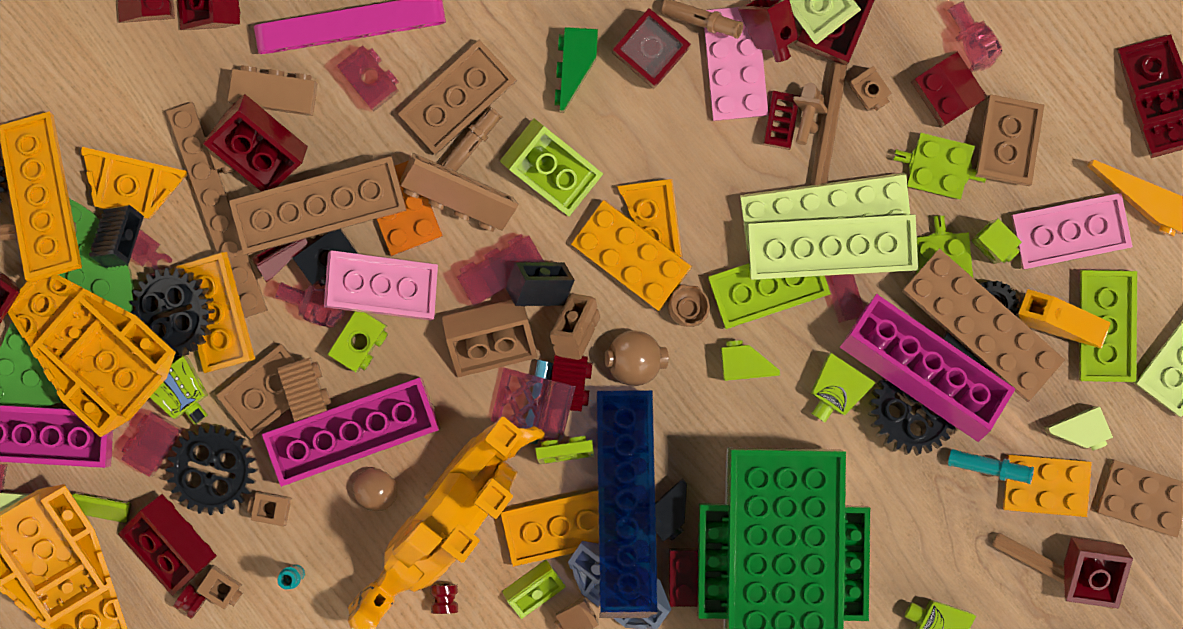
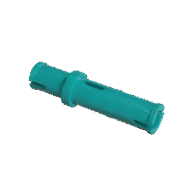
M955 449L951 450L948 466L998 476L999 480L1003 481L1011 479L1031 484L1034 474V467L1010 463L1009 459L1004 458L1001 461Z
M292 565V567L282 569L277 579L278 585L285 590L296 588L305 576L304 568L300 565Z

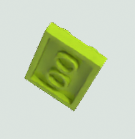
M586 436L569 438V443L560 445L558 440L541 442V447L535 448L539 464L595 457L592 440L587 441Z

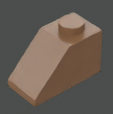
M585 596L557 612L556 617L558 620L554 622L557 629H593L599 625V619Z

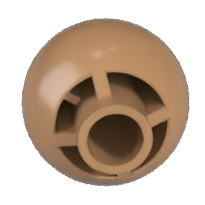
M642 331L622 333L614 339L609 350L605 352L606 367H609L612 375L618 381L630 386H640L650 382L657 376L659 369H666L669 362L667 348L659 347L657 341L651 335Z

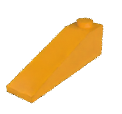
M1097 160L1088 162L1087 167L1115 192L1121 193L1122 198L1152 224L1159 226V232L1172 237L1175 236V233H1183V196Z

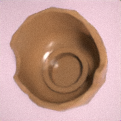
M683 284L670 296L668 302L669 315L674 322L681 326H699L709 314L710 304L708 296L698 286Z
M368 468L360 473L354 481L353 495L356 501L367 510L384 511L393 505L397 497V484L387 472L381 469Z

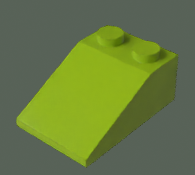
M533 118L500 160L511 172L569 217L603 175L600 170L535 118Z

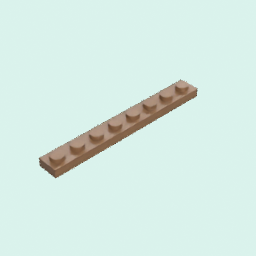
M191 102L166 111L217 254L222 252L228 253L244 318L265 312L268 309L248 255H243L230 203L219 172L215 170L208 148L203 144L206 136L195 105Z

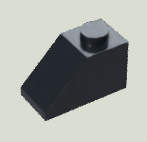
M683 478L641 514L643 519L663 541L667 538L672 541L684 531L681 526L685 523L687 483Z

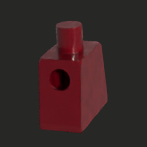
M752 0L738 8L757 49L771 50L777 63L788 60L791 57L787 45L796 41L799 35L790 0Z

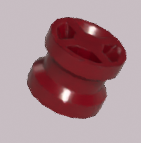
M189 584L180 594L173 607L177 610L182 609L186 612V616L192 619L207 598L195 592L194 587Z

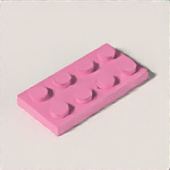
M740 7L706 10L709 12L718 11L724 17L743 22L738 11ZM744 22L743 31L738 39L719 32L713 34L708 32L707 28H704L713 121L768 116L762 49L755 47Z
M1121 193L1011 216L1014 233L1022 241L1018 246L1022 270L1133 247Z
M330 251L328 252L324 307L431 321L435 315L438 265Z

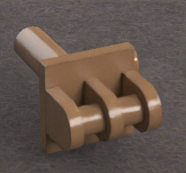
M807 83L804 86L801 97L794 96V102L803 111L796 138V143L800 145H806L809 133L814 134L819 129L813 119L814 113L827 114L828 110L823 104L824 96L814 83Z

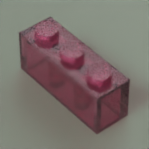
M520 234L508 241V248L501 252L496 248L485 254V261L476 265L473 261L459 269L462 274L457 276L473 306L478 305L506 288L515 262H544L529 235L524 238Z

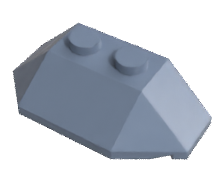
M582 541L568 561L570 569H573L581 594L625 628L658 629L672 610L660 580L617 547Z

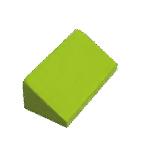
M80 492L72 495L86 516L122 523L128 522L131 508L130 502Z
M544 560L505 588L502 593L507 602L522 619L566 588V585L548 560Z

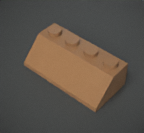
M412 153L399 182L400 186L404 187L403 192L414 198H418L419 195L429 198V204L442 210L445 206L455 210L454 215L469 221L470 217L480 221L479 226L494 232L495 228L503 231L519 205L514 197L415 153Z

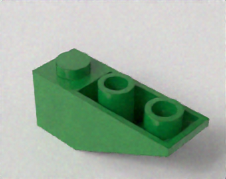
M565 27L564 34H559L558 51H563V62H557L556 78L562 79L561 89H555V106H560V113L566 111L596 61L598 29Z

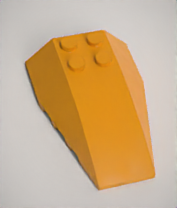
M59 275L33 282L27 281L19 290L20 293L7 312L22 338H25L30 346V351L43 367L46 377L54 385L61 401L100 437L126 423L137 413L166 380L176 353L138 316Z
M65 484L38 489L0 512V592L2 594H6L14 601L17 607L22 611H26L35 619L38 625L45 629H128L95 529Z

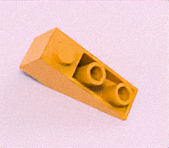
M1027 289L1018 313L1020 320L1029 328L1102 349L1111 324L1109 321L1057 297Z

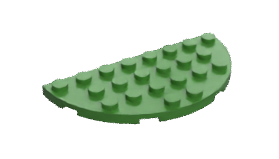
M69 198L73 222L77 226L76 238L82 268L58 275L128 312L134 311L133 305L130 304V301H133L134 285L129 265L105 268L89 257L90 248L94 242L93 238L96 237L95 233H97V228H99L100 219L85 206ZM12 321L0 347V405L46 407L62 402L56 393L57 390L43 372L44 369L38 359L30 351L25 338H22Z

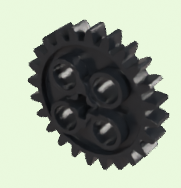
M174 267L165 268V270L157 269L155 273L147 274V280L139 281L142 290L133 291L138 300L130 301V304L136 307V311L130 313L138 316L176 352L174 357H179V355L186 356L189 355V351H197V345L206 343L203 336L211 335L212 333L207 328V325L215 323V321L209 318V314L214 313L215 310L208 308V304L213 301V298L205 297L209 288L201 289L202 279L193 280L194 273H185L184 268L174 269ZM179 290H180L181 293H182V299H181V300H180L179 297H178V291H179ZM155 298L158 300V308L155 305ZM189 304L192 305V308L189 310L174 313L169 317L159 318L155 321L152 319L155 315L170 312L175 308L185 307ZM186 317L190 320L189 327L186 324ZM163 324L166 327V335L163 332Z
M881 379L877 382L881 389H874L871 392L877 399L869 401L868 404L875 407V409L870 411L868 415L877 419L871 424V427L879 426L881 429L876 436L885 435L887 437L884 445L894 442L893 451L896 452L901 447H904V455H908L913 448L915 455L918 456L922 453V447L928 454L932 452V445L938 449L942 446L941 440L947 441L950 439L946 431H954L956 429L954 425L938 414H930L926 406L888 380ZM898 394L900 399L895 398L894 395ZM890 405L896 406L899 409V418H895L890 414ZM913 405L917 408L915 415L910 413ZM927 421H930L933 426L930 427ZM911 423H915L920 427V436H916L911 432Z
M210 425L209 432L207 433L205 428L200 426L198 430L199 435L190 430L188 431L190 440L180 437L179 441L182 447H172L177 455L168 457V460L174 463V467L166 468V471L174 473V477L168 479L167 482L176 483L177 486L171 492H181L182 495L178 500L179 503L186 499L189 500L187 509L198 505V514H201L207 508L209 515H213L217 507L220 514H224L225 505L233 510L236 508L234 500L240 503L245 501L241 495L242 492L251 494L252 491L247 487V484H254L256 480L250 477V473L257 472L258 469L250 467V463L257 459L256 457L247 456L252 447L243 448L242 445L246 439L241 438L236 441V431L226 435V427L223 426L219 433H216L215 425ZM200 445L206 446L209 451V456L205 461L198 459L196 456V449ZM226 453H231L235 456L236 463L232 468L225 467L222 462V458ZM191 461L202 466H210L214 463L215 469L234 473L236 477L233 479L222 474H214L210 477L209 471L190 467L188 463ZM192 472H196L201 476V484L198 487H193L189 484L188 477ZM219 479L226 481L228 484V491L225 495H221L215 490V483Z

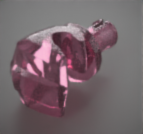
M961 1L948 9V12L961 30L956 40L958 43L963 41L964 51L971 63V72L988 70L1002 55V45L993 30L984 21H974L964 1Z
M281 282L275 295L276 299L298 306V316L326 328H334L339 320L343 319L346 310L325 308V289H315V286L309 285L308 289L303 291Z

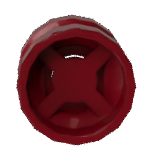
M433 584L430 586V594L435 600L431 604L432 614L458 613V603L454 601L455 595L458 593V584Z

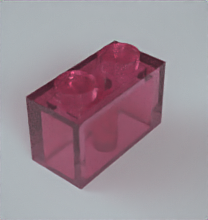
M150 412L149 416L147 414L142 416L136 426L139 429L134 439L130 437L122 448V452L125 454L121 460L148 477L156 474L183 430L157 412Z

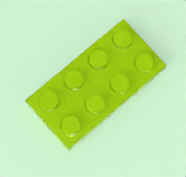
M750 263L708 277L725 330L831 294L825 276L751 280Z
M1081 270L1080 309L1109 321L1111 324L1102 349L1079 342V381L1136 382L1137 271Z

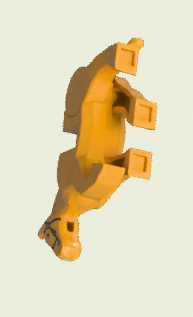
M500 417L495 424L486 428L477 437H473L459 451L424 498L427 501L420 511L405 521L386 547L384 570L379 578L368 584L350 603L348 607V623L351 629H375L381 618L395 602L396 595L407 590L416 592L431 586L456 560L461 563L465 562L480 542V539L474 534L488 515L493 519H497L513 498L510 489L518 472L505 461L515 457L521 447L537 439H543L545 433L535 426L526 429L517 428L507 418Z

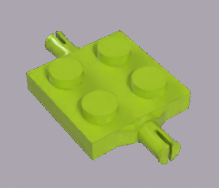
M920 133L917 146L912 153L898 149L894 153L905 156V158L894 156L893 161L909 164L908 187L961 200L964 186L969 179L983 183L986 181V178L976 177V169L972 168L971 159L975 147L973 145Z
M945 215L940 216L941 227H939L938 216H934L935 233L927 237H917L918 270H916V274L940 248L973 278L969 232L957 234L946 232Z

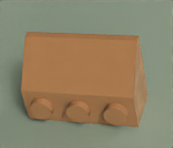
M512 300L442 317L445 337L457 378L538 358L526 308L515 306Z

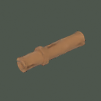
M664 0L661 8L663 15L707 28V31L713 34L719 32L738 39L743 31V22L724 17L718 11L709 12L674 0Z
M489 106L475 125L471 124L468 127L470 131L441 165L457 172L479 144L489 138L487 135L503 116Z

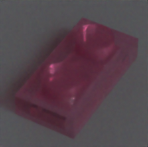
M854 274L825 275L838 323L858 318L863 312L864 307Z

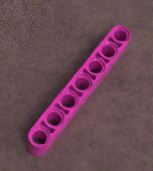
M398 0L262 23L254 26L258 54H270L437 26L446 23L443 0Z

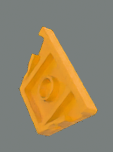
M86 147L81 149L95 207L105 209L130 205L141 213L144 218L151 219L187 176V171Z

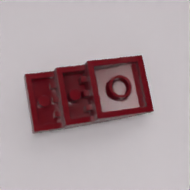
M1172 35L1119 48L1118 55L1150 158L1183 150V63Z

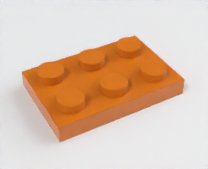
M409 160L395 165L399 182ZM402 186L400 187L407 211L377 219L391 256L443 237L432 206L428 203L429 199L422 195H419L418 198L407 195L403 192L404 187Z

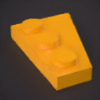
M673 179L617 186L634 222L683 258Z

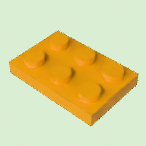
M1007 454V459L1010 460V463L1034 467V474L1031 484L1006 479L1003 510L1087 517L1092 462Z

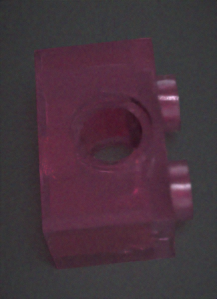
M362 45L338 64L337 67L374 112L399 92L395 86L399 81L390 70L384 72L378 65L382 60L373 48L367 51ZM368 70H375L378 73L377 80L372 84H366L363 81V76Z

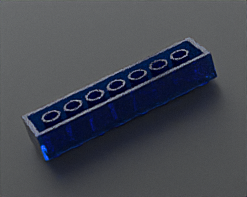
M653 390L597 391L599 618H656L658 610Z

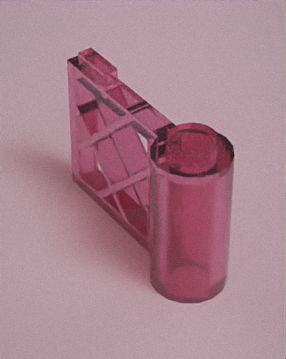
M504 368L491 421L496 423L502 415L503 407L510 403L514 414L508 420L517 428L526 429L535 426L545 433L543 439H540L541 442L551 440L562 441L576 386ZM511 375L516 376L521 385L513 393L509 388ZM537 382L542 383L540 396L534 399L529 388ZM524 392L529 404L519 409L515 398ZM530 409L533 410L535 415L533 426H528L523 418V414Z

